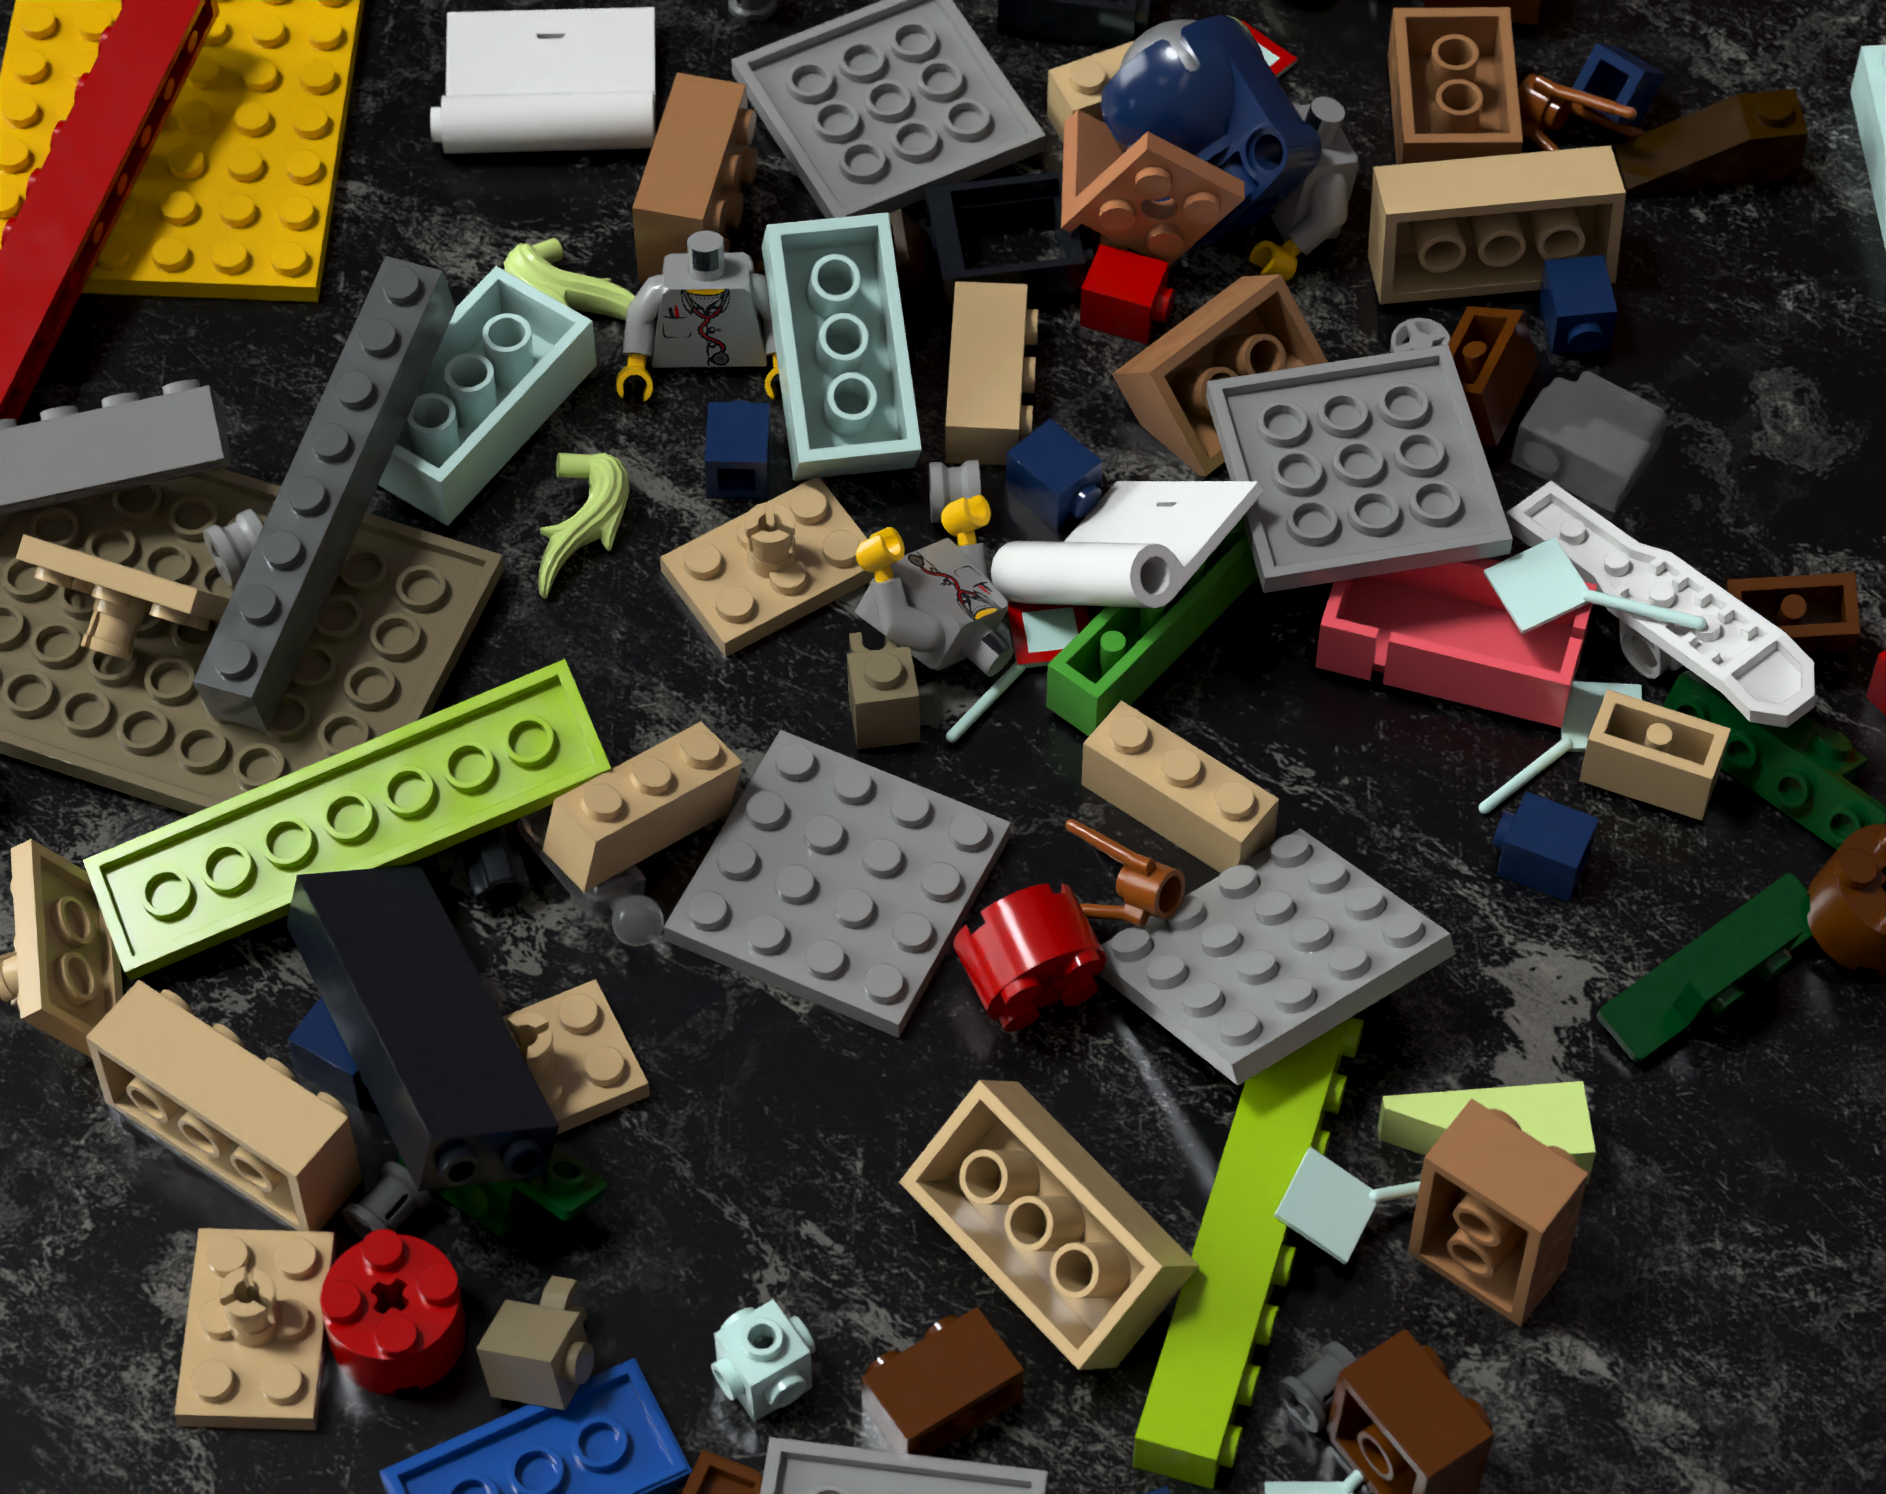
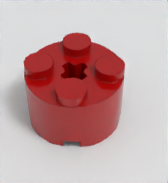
M1049 883L1030 886L994 902L980 912L986 923L972 935L967 925H965L954 939L953 947L988 1016L991 1019L1000 1021L1007 1032L1017 1031L1030 1025L1039 1017L1038 1009L1059 1000L1066 1007L1075 1006L1088 1000L1099 989L1094 978L1101 972L1107 960V956L1071 887L1066 884H1062L1061 893L1055 894Z
M378 1229L370 1232L362 1242L344 1252L327 1273L320 1294V1306L332 1353L339 1369L350 1381L373 1393L396 1394L395 1389H404L418 1385V1390L431 1386L441 1380L454 1367L465 1345V1313L456 1272L448 1258L438 1248L413 1236L397 1234L390 1229Z

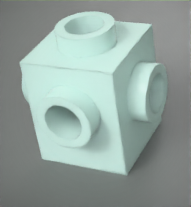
M774 1299L757 1309L748 1307L739 1310L723 1323L718 1332L714 1333L717 1361L711 1364L713 1374L726 1396L730 1400L737 1398L753 1422L778 1408L789 1405L812 1388L811 1354L816 1351L813 1339L803 1322L797 1316L787 1319Z

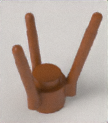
M1536 74L1526 77L1518 87L1522 136L1532 140L1542 151L1560 150L1542 131L1548 128L1553 131L1559 130L1566 122L1570 113L1630 138L1645 133L1642 129L1635 126L1615 123L1595 111L1598 110L1614 116L1634 119L1637 116V111L1632 107L1556 84Z
M1075 819L1066 821L1065 827L1068 831L1124 865L1117 877L1116 891L1120 897L1124 898L1125 905L1079 903L1087 918L1123 920L1136 926L1144 927L1150 915L1159 919H1167L1175 913L1185 892V877L1181 870L1137 854Z

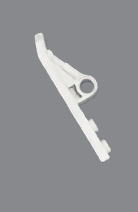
M1552 481L1506 512V520L1510 532L1531 548L1555 537L1583 581L1597 584V592L1700 616L1706 620V627L1699 630L1606 607L1610 613L1619 618L1622 651L1632 667L1641 675L1655 679L1668 669L1676 671L1684 665L1723 693L1746 719L1753 723L1787 728L1814 708V661L1784 631L1673 553L1637 542Z

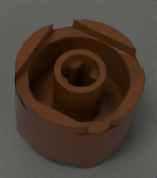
M1873 824L1860 828L1848 836L1813 878L1807 896L1810 894L1811 908L1807 914L1810 931L1817 943L1836 962L1855 971L1859 966L1880 970L1876 975L1886 976V824Z

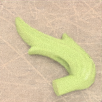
M555 238L532 246L529 243H520L509 252L506 260L503 262L505 266L504 271L573 310L602 314L626 321L628 306L635 297L625 288L611 283L610 278L598 279L564 271L552 266V263L558 262L563 258L562 246Z
M558 453L556 462L557 477L588 479L590 488L587 501L575 515L560 524L540 528V533L549 538V543L542 557L538 580L539 594L544 599L548 597L560 568L580 547L600 539L606 550L611 551L629 495V475L625 465L618 458L606 453Z

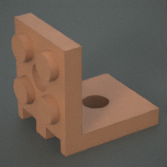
M1079 109L1064 122L1061 229L1069 233L1074 231L1080 224H1083L1100 233V244L1125 251L1131 248L1147 257L1169 262L1170 266L1245 200V181L1148 131L1125 151L1119 146L1106 123ZM1166 196L1172 198L1168 201L1156 202V200L1165 198Z

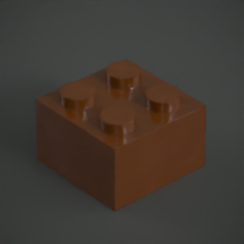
M1406 1328L1339 1371L1325 1433L1350 1466L1361 1473L1364 1483L1374 1494H1478L1494 1438L1491 1421L1482 1406L1470 1397L1465 1399L1448 1379L1447 1370L1438 1354L1427 1345L1420 1346Z

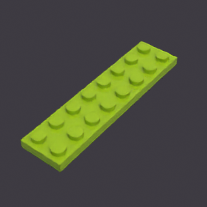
M563 659L84 859L83 863L123 971L129 980L132 981L287 916L297 875L409 865L552 805L554 799L605 772L612 771L567 662Z

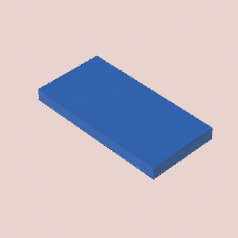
M635 1358L594 1375L585 1384L579 1385L566 1410L529 1404L379 1472L388 1494H667L685 1486L692 1470Z

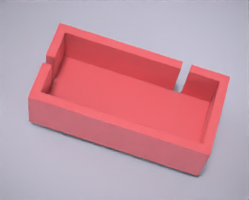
M1482 558L1333 582L1320 624L1315 667L1368 681L1371 680L1373 671L1384 673L1383 684L1562 728L1594 604L1588 603L1522 635L1484 575L1485 569L1502 561ZM1585 582L1589 590H1597V584Z

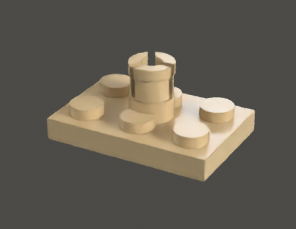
M819 476L766 503L756 505L741 516L660 557L661 572L725 657L874 579V573L863 570L856 559L857 548L862 541L867 540L866 536Z
M24 534L16 556L18 560L37 565L34 578L96 597L87 633H84L81 646L131 661L133 655V645L139 626L143 622L145 612L158 618L207 632L211 620L220 622L230 600L226 597Z
M29 839L11 848L12 880L10 887L14 900L15 951L0 956V998L5 1003L11 1000V1006L19 1007L21 1020L91 1057L86 1036L123 997L121 962L88 873L33 839Z
M596 979L502 1017L559 1124L557 1134L650 1096L649 1083Z
M199 1228L174 1414L178 1426L316 1430L327 1331L320 1306V1294L325 1277L336 1259L337 1242L334 1232Z

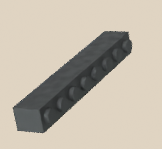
M385 256L193 680L210 716L262 731H269L456 310L442 270Z

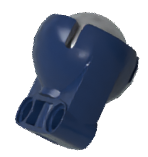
M1217 15L1198 21L1173 20L1158 24L1147 30L1130 46L1121 62L1119 71L1105 85L1101 95V109L1104 121L1119 146L1125 151L1148 131L1245 181V200L1190 248L1228 243L1249 230L1305 180L1319 163L1322 154L1321 140L1318 132L1310 124L1302 120L1266 62L1262 50L1249 28L1233 16ZM1166 196L1165 198L1156 200V202L1168 201L1172 198Z

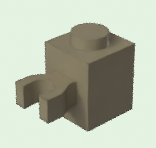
M861 632L849 634L850 653L847 654L848 692L857 750L920 742L919 692L910 647H899L898 644L885 636V647L880 650H869L862 644Z
M552 1276L543 1291L540 1305L512 1300L504 1301L476 1348L491 1397L566 1410L579 1385L587 1382L594 1365V1350L592 1345L588 1343L583 1326L587 1317L585 1307L571 1305L573 1298L579 1291L577 1280Z

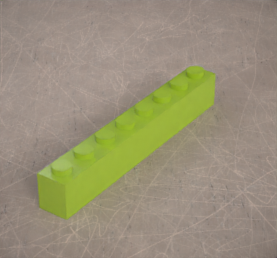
M1352 1016L1245 1081L1191 1258L1199 1267L1182 1286L1135 1435L1133 1467L1210 1489L1214 1488L1220 1465L1233 1468L1243 1433V1427L1233 1425V1421L1239 1404L1248 1407L1252 1405L1261 1372L1260 1366L1251 1364L1256 1344L1267 1347L1270 1345L1279 1307L1270 1305L1269 1301L1274 1284L1287 1287L1297 1249L1296 1247L1286 1245L1291 1228L1275 1218L1274 1214L1307 1149L1312 1147L1326 1157L1331 1132L1321 1130L1326 1112L1337 1115L1339 1113L1348 1076L1339 1074L1338 1070L1343 1056L1355 1058L1363 1031L1364 1020Z

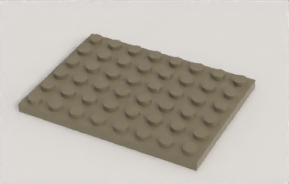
M220 469L0 516V753L192 815L429 716L505 569L503 555L365 513L269 731L266 732L210 716L193 683L219 622L211 620L206 632L158 618L145 612L143 622L140 624L135 638L131 661L81 646L84 633H87L96 597L34 578L37 565L18 560L16 556L24 534L230 599L237 584L229 586L222 578L207 549L203 530L213 525L225 527L235 522L237 514L246 509H251L257 515L262 525H264L281 486L226 469Z

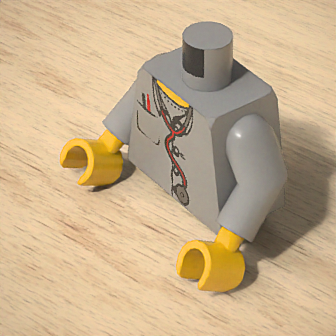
M1329 97L1315 98L1311 104L1306 105L1292 102L1302 120L1310 124L1318 132L1321 140L1322 154L1319 163L1305 180L1269 212L1285 244L1279 246L1265 240L1259 242L1250 254V261L1263 268L1260 275L1281 274L1284 281H1288L1293 277L1297 268L1296 256L1301 252L1307 256L1325 240L1338 238L1341 227L1348 217V203L1359 163L1356 153L1340 127L1345 117V110L1339 102Z
M705 230L693 233L688 237L687 253H671L664 257L662 274L649 277L627 309L623 354L628 356V363L626 367L621 369L616 378V388L620 398L623 399V383L631 375H639L646 381L643 401H646L651 396L653 382L649 372L645 369L646 358L652 357V368L767 366V356H772L774 368L765 379V389L772 399L775 400L777 398V387L774 383V377L779 371L766 276L755 273L752 259L744 252L724 253L723 237L714 231Z
M975 495L969 499L962 497L949 503L944 508L941 514V522L949 534L957 537V546L949 538L904 555L905 549L901 536L893 527H887L872 534L869 539L862 541L857 548L856 559L858 564L866 572L874 573V579L870 582V586L857 606L855 613L900 647H910L912 656L930 669L939 671L968 658L988 677H991L1007 664L1013 654L1014 649L995 633L1008 611V602L989 581L983 543H976L974 530L987 525L990 521L991 512L987 500L982 495Z

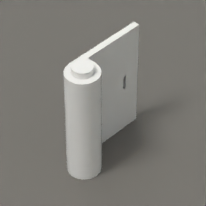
M654 7L447 12L446 95L442 96L441 107H431L430 127L432 142H442L444 153L652 148L656 138Z
M1116 481L1101 498L1097 506L1087 514L1064 542L1014 541L1002 546L993 558L991 567L992 584L1007 601L1012 603L1138 608L1165 606L1176 596L1264 492V489L1258 481Z

